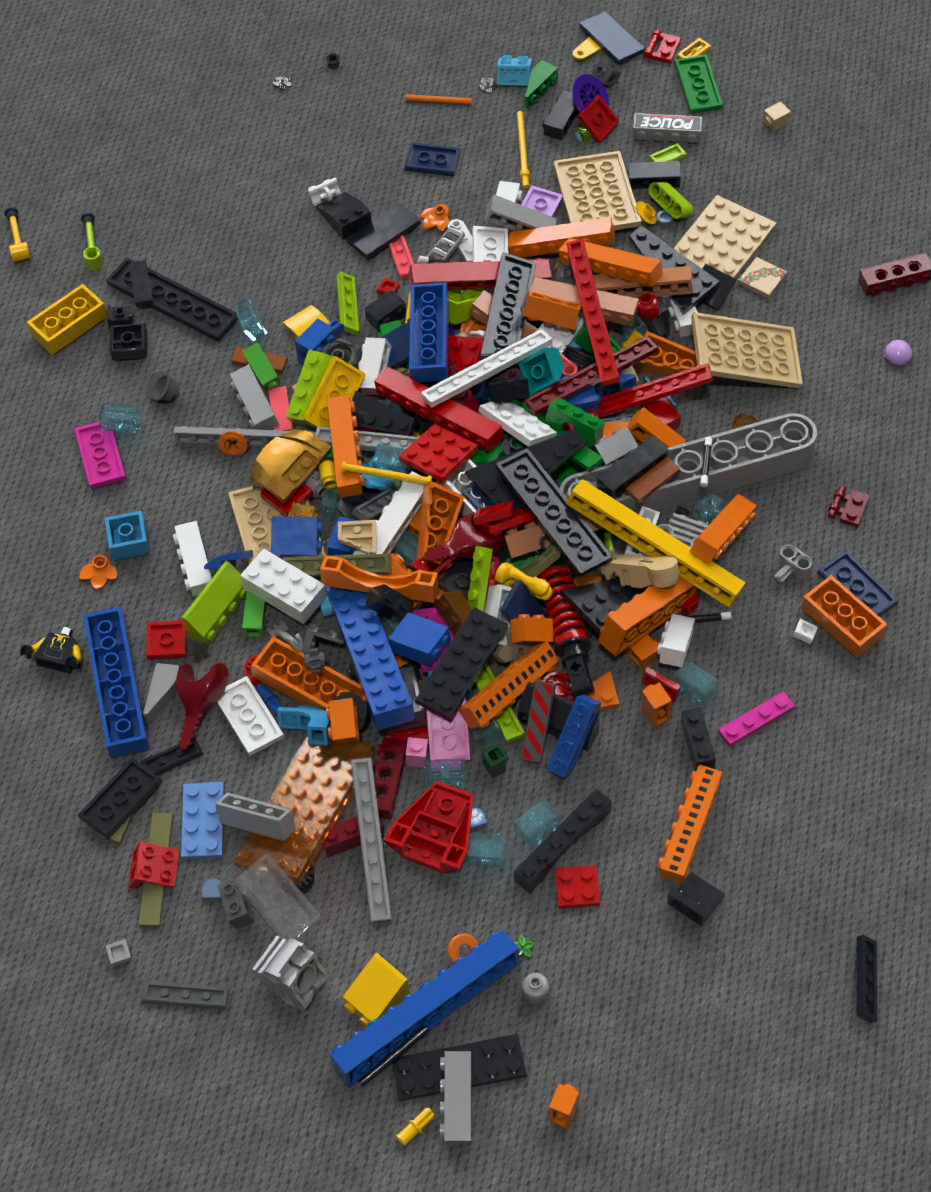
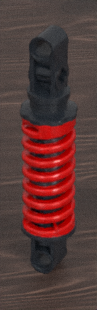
M538 549L539 556L545 552L543 549ZM560 554V558L541 572L537 578L546 580L553 592L549 600H544V604L546 605L548 618L553 620L554 651L556 655L562 657V664L567 667L571 691L576 699L577 696L583 694L590 695L595 693L587 665L589 660L587 651L590 649L591 642L587 637V631L584 630L586 626L582 621L583 618L560 595L563 589L575 587L573 586L575 583L572 577L573 569L569 564L562 562V554Z

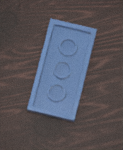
M224 782L183 784L182 860L223 858L224 824H220L215 803L224 796Z

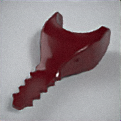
M475 512L463 516L455 524L448 542L440 545L439 548L435 547L434 550L425 552L423 559L426 562L435 563L436 560H446L447 557L452 558L453 556L473 559L476 546L493 549L492 556H495L503 548L505 540L500 535H487L475 529L473 520Z
M181 663L179 665L176 677V690L186 710V719L183 721L185 726L182 728L183 733L180 735L182 739L178 742L181 750L185 751L192 745L191 740L195 738L194 732L198 730L197 726L200 724V719L204 717L203 714L225 691L228 670L223 663L212 665L207 675L197 681H194V671L190 664Z

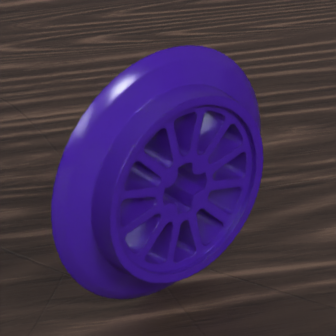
M583 74L575 80L572 97L579 113L598 95L601 96L609 107L608 93L598 78L590 74Z

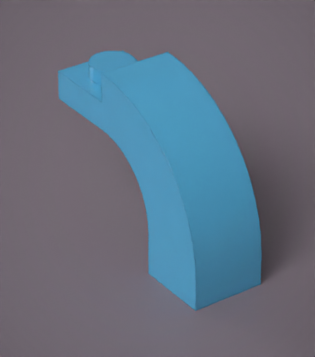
M300 704L298 708H278L279 728L306 730L308 744H329L331 740L328 734L330 720L327 719L326 711L315 706Z

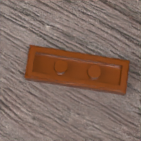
M236 347L231 359L232 364L239 366L249 364L242 352L246 348ZM264 352L275 372L283 374L288 361L287 356Z
M666 457L628 486L626 493L637 503H640L680 472V467Z

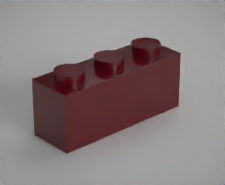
M357 816L318 830L327 858L361 845ZM379 818L380 830H381V838H382V837H384V829H383L382 822H381V820H380V818Z

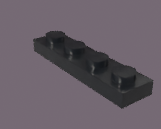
M865 935L857 936L856 1011L857 1017L873 1023L877 1021V941Z

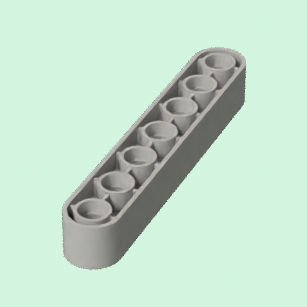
M789 413L707 436L712 438L707 487L700 486L706 437L669 447L668 458L680 467V472L640 503H637L626 492L615 500L639 515L642 506L658 511L801 470L807 467L813 459L817 436L816 426L811 419L802 414ZM612 464L595 468L591 472L584 471L571 475L562 482L560 490L568 499L571 491L582 479L597 488V476L601 471H606L610 468Z

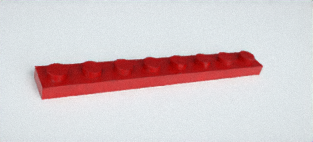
M707 363L600 398L601 404H598V412L596 414L599 415V418L711 383L713 382L711 367Z

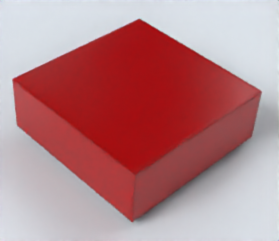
M384 278L377 288V293L384 295L390 290L397 293L400 283Z
M696 593L682 604L680 613L682 616H689L699 607L700 597Z

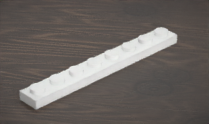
M540 329L422 391L421 398L432 408L552 345V338Z

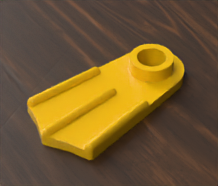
M588 37L573 51V57L581 61L601 51L602 48Z

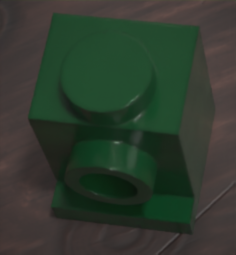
M499 742L481 752L482 764L492 778L506 771V762L509 760V756Z

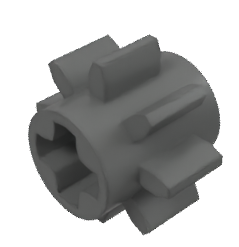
M318 648L308 649L309 654H304L305 668L311 669V673L321 672L320 668L325 667L324 652L318 653Z

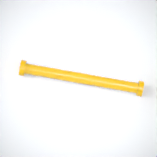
M345 461L342 462L341 466L342 473L348 471L425 485L432 481V476L429 475L428 477L347 464Z

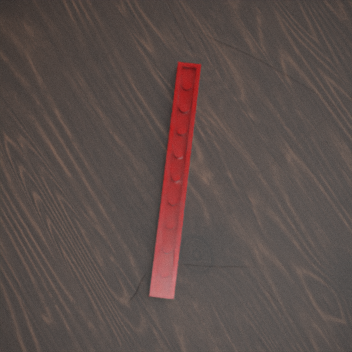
M584 239L568 242L566 245L602 386L620 382Z

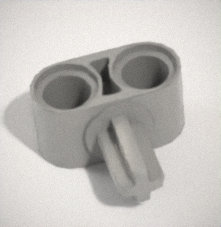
M788 544L781 547L779 554V565L782 568L774 575V578L778 583H783L791 574L799 579H807L811 574L812 559L796 547Z

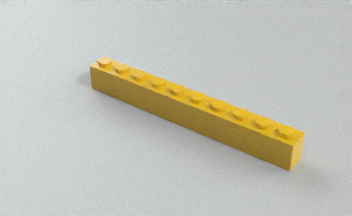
M582 479L571 491L566 502L568 506L649 557H675L678 561L680 577L725 606L730 607L740 594L746 582L713 561L710 564L706 563L692 554L689 546Z

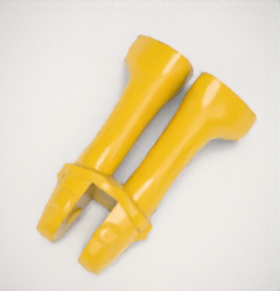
M507 562L502 563L497 569L495 580L500 582V585L512 588L516 580H521L534 597L542 600H549L553 592L546 580L539 579L536 576L534 578L527 576Z

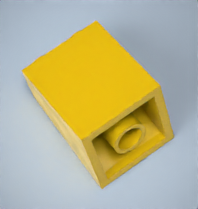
M376 952L343 995L344 1008L351 1015L355 1013L360 1018L361 1024L367 1028V1025L372 1020L384 1016L390 1007H396L402 1003L404 997L410 994L408 979Z

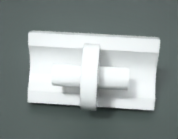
M336 178L327 179L320 185L308 188L314 206L325 201L331 202L334 197L341 194Z

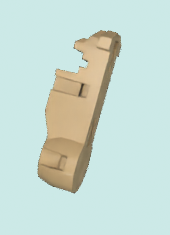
M609 551L613 556V560L597 569L601 570V573L605 575L607 580H610L616 574L620 578L621 586L630 585L635 588H643L649 585L659 588L669 587L677 583L680 574L678 561L675 557L661 556L653 558L616 554L615 551Z

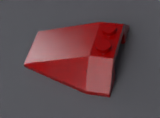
M436 780L392 823L384 838V842L401 857L440 873L459 871L468 854L474 794Z

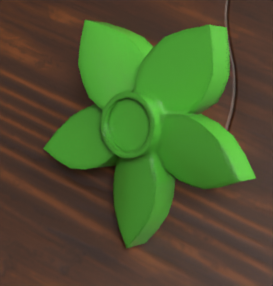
M521 934L518 942H514L519 948V957L523 954L525 957L531 958L530 949L535 943L532 941L525 942V938Z

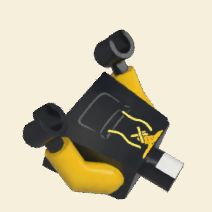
M63 627L60 634L50 632L32 646L22 645L20 649V656L26 655L27 659H31V656H33L37 666L71 674L72 669H77V665L82 661L80 647L72 637L73 630L67 627Z

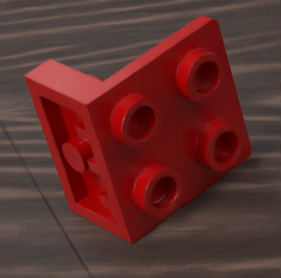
M447 557L446 560L444 559L439 566L430 572L446 571L454 564L452 560L456 557ZM419 559L406 566L414 572L417 570H429L428 565Z
M140 841L132 853L128 888L137 889L144 882L173 888L176 881L179 850Z

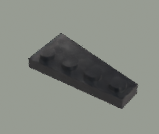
M355 390L352 399L356 407V412L353 413V416H356L358 427L355 428L386 434L413 435L417 422L414 418Z

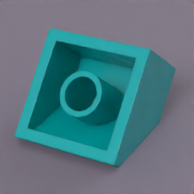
M548 347L518 362L522 375L528 378L530 396L559 382L564 368L559 349Z

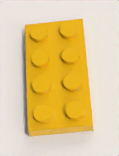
M333 356L302 420L316 429L317 427L330 428L327 399L349 395L352 402L355 390L358 391L365 373L337 356Z

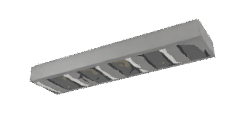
M450 225L427 257L448 260L466 236L465 232Z

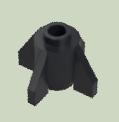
M665 310L654 319L649 317L643 319L645 323L639 326L643 335L648 331L668 340L671 315L668 310Z

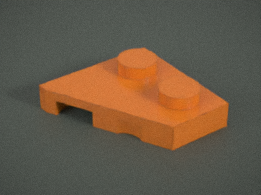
M611 671L593 682L595 693L587 695L601 702L599 711L619 707Z

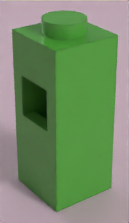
M258 342L242 351L265 391L276 388L281 383Z
M249 591L246 593L242 625L243 634L246 638H264L268 603Z

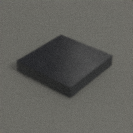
M705 263L702 269L720 282L719 286L700 302L719 311L737 280Z

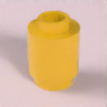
M330 460L323 461L318 466L321 484L326 489H333L337 487L335 464Z

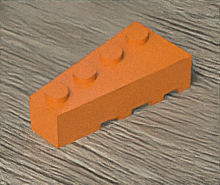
M648 331L644 337L648 336L656 344L658 352L632 365L635 371L666 377L698 367L696 351Z
M433 481L427 483L423 488L416 560L419 559L420 561H424L425 552L434 550L435 547L439 548L440 545H444L445 542L449 541L465 496ZM442 559L441 561L436 560L435 563L424 562L429 568L434 569L441 564Z

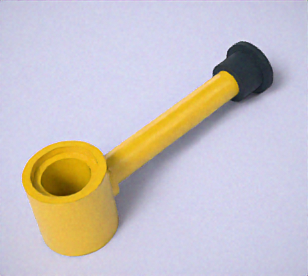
M14 207L7 208L4 213L8 221H10L15 243L9 246L13 262L31 259L27 242L21 243L17 225L18 210Z

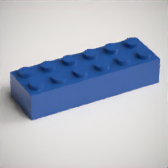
M447 282L412 284L410 300L411 379L417 382L443 381L448 378L449 294Z

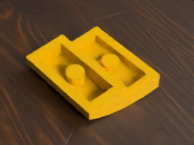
M310 305L284 321L283 324L297 339L317 318L327 324L330 321L318 309Z

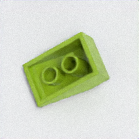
M473 289L448 290L449 324L458 325L471 318L472 315L469 314L470 308L483 291Z

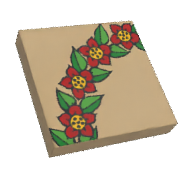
M756 257L740 277L738 284L769 299L787 276V271Z

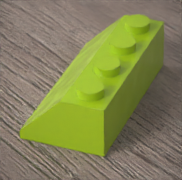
M308 351L285 416L293 424L316 429L302 419L327 370L332 356L322 352Z
M224 562L182 616L187 637L204 646H207L209 642L216 638L218 630L226 625L231 613H235L241 600L246 599L247 590L242 587L241 574L230 562Z

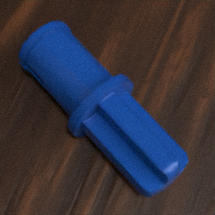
M261 683L256 687V691L263 699L264 704L269 706L277 715L278 708L283 706L277 700L278 696L272 693L266 684Z

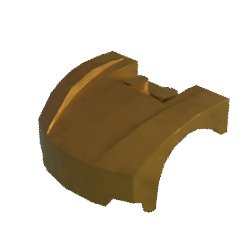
M292 429L275 437L262 449L255 460L250 475L252 488L254 489L256 485L262 486L284 505L331 453L332 447L318 436L305 430Z

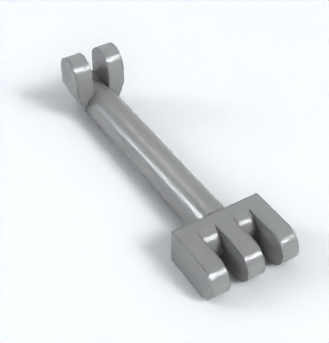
M284 621L279 622L280 626L273 625V630L270 628L266 629V633L270 638L280 636L297 651L303 649V640L299 633L294 635L295 638H293L286 632L289 629Z

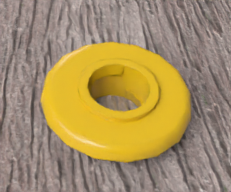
M641 201L637 202L636 211L640 218L647 224H655L656 216L653 207Z

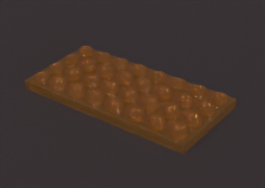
M307 734L268 801L269 804L292 810L296 830L285 841L250 832L233 863L237 867L301 883L354 789L351 760L371 758L376 750L373 744L352 742L336 745L331 739L328 745L308 744Z

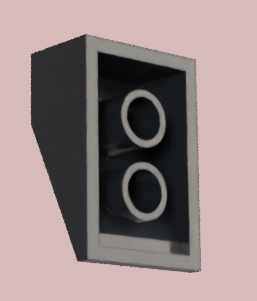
M346 192L334 197L331 202L326 201L316 206L317 210L342 240H345L372 221L371 212L364 203Z

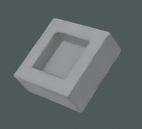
M126 939L106 945L112 967L132 961Z

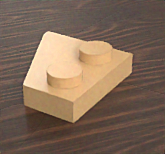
M376 520L338 522L339 543L367 554H377Z

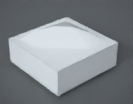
M800 619L793 636L811 644L818 627Z

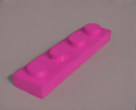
M783 691L719 728L718 733L727 745L731 747L795 709V705Z

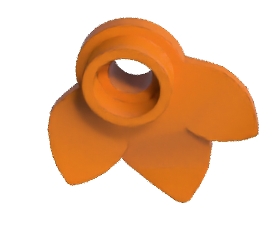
M438 204L434 208H428L422 212L420 217L424 219L422 223L424 231L435 226L441 232L446 230L450 222L448 218L449 208L446 204Z
M97 555L93 558L91 564L85 565L82 568L79 579L90 580L93 588L99 590L106 585L107 580L116 579L117 570L114 566L110 565L107 557Z

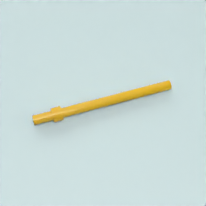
M518 111L520 179L522 180L523 189H528L530 171L527 165L524 116L522 111Z

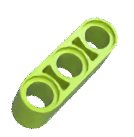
M655 182L649 186V195L673 218H689L692 216V205L669 183Z

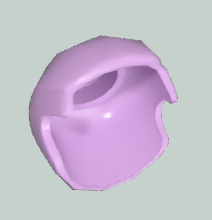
M897 339L891 341L886 346L883 357L889 361L890 365L904 366L911 361L913 352L908 343Z

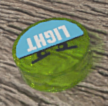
M578 127L574 131L575 139L583 144H586L591 139L589 131L584 127Z

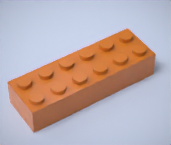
M680 576L677 583L669 587L649 586L642 594L635 595L630 602L623 603L619 609L607 614L598 642L614 656L618 655L670 620L672 614L677 615L680 613L682 604L695 594L698 588Z
M275 637L270 639L251 665L252 677L303 705L315 706L326 711V708L329 707V701H333L337 696L348 692L360 696L366 703L360 684L326 665L320 668L321 672L311 673V669L305 668L304 653L297 651Z

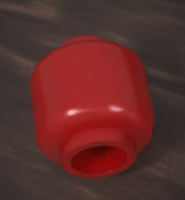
M644 293L637 298L639 299L637 314L641 319L645 317L654 319L658 316L660 305L658 298L654 294Z

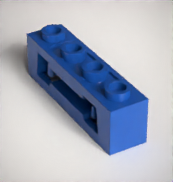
M585 694L576 697L546 768L547 770L563 778L572 774L599 711L601 702Z

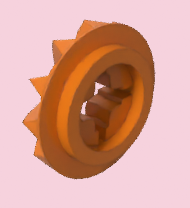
M228 430L226 433H222L218 440L220 450L229 456L242 455L248 446L247 439L244 438L243 434L237 433L236 430L234 432ZM237 440L236 444L229 446L230 441Z

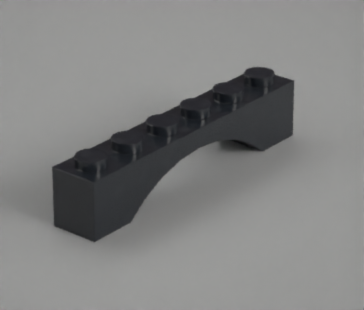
M596 788L514 870V881L530 894L545 879L562 854L580 836L597 826L611 812L612 800Z

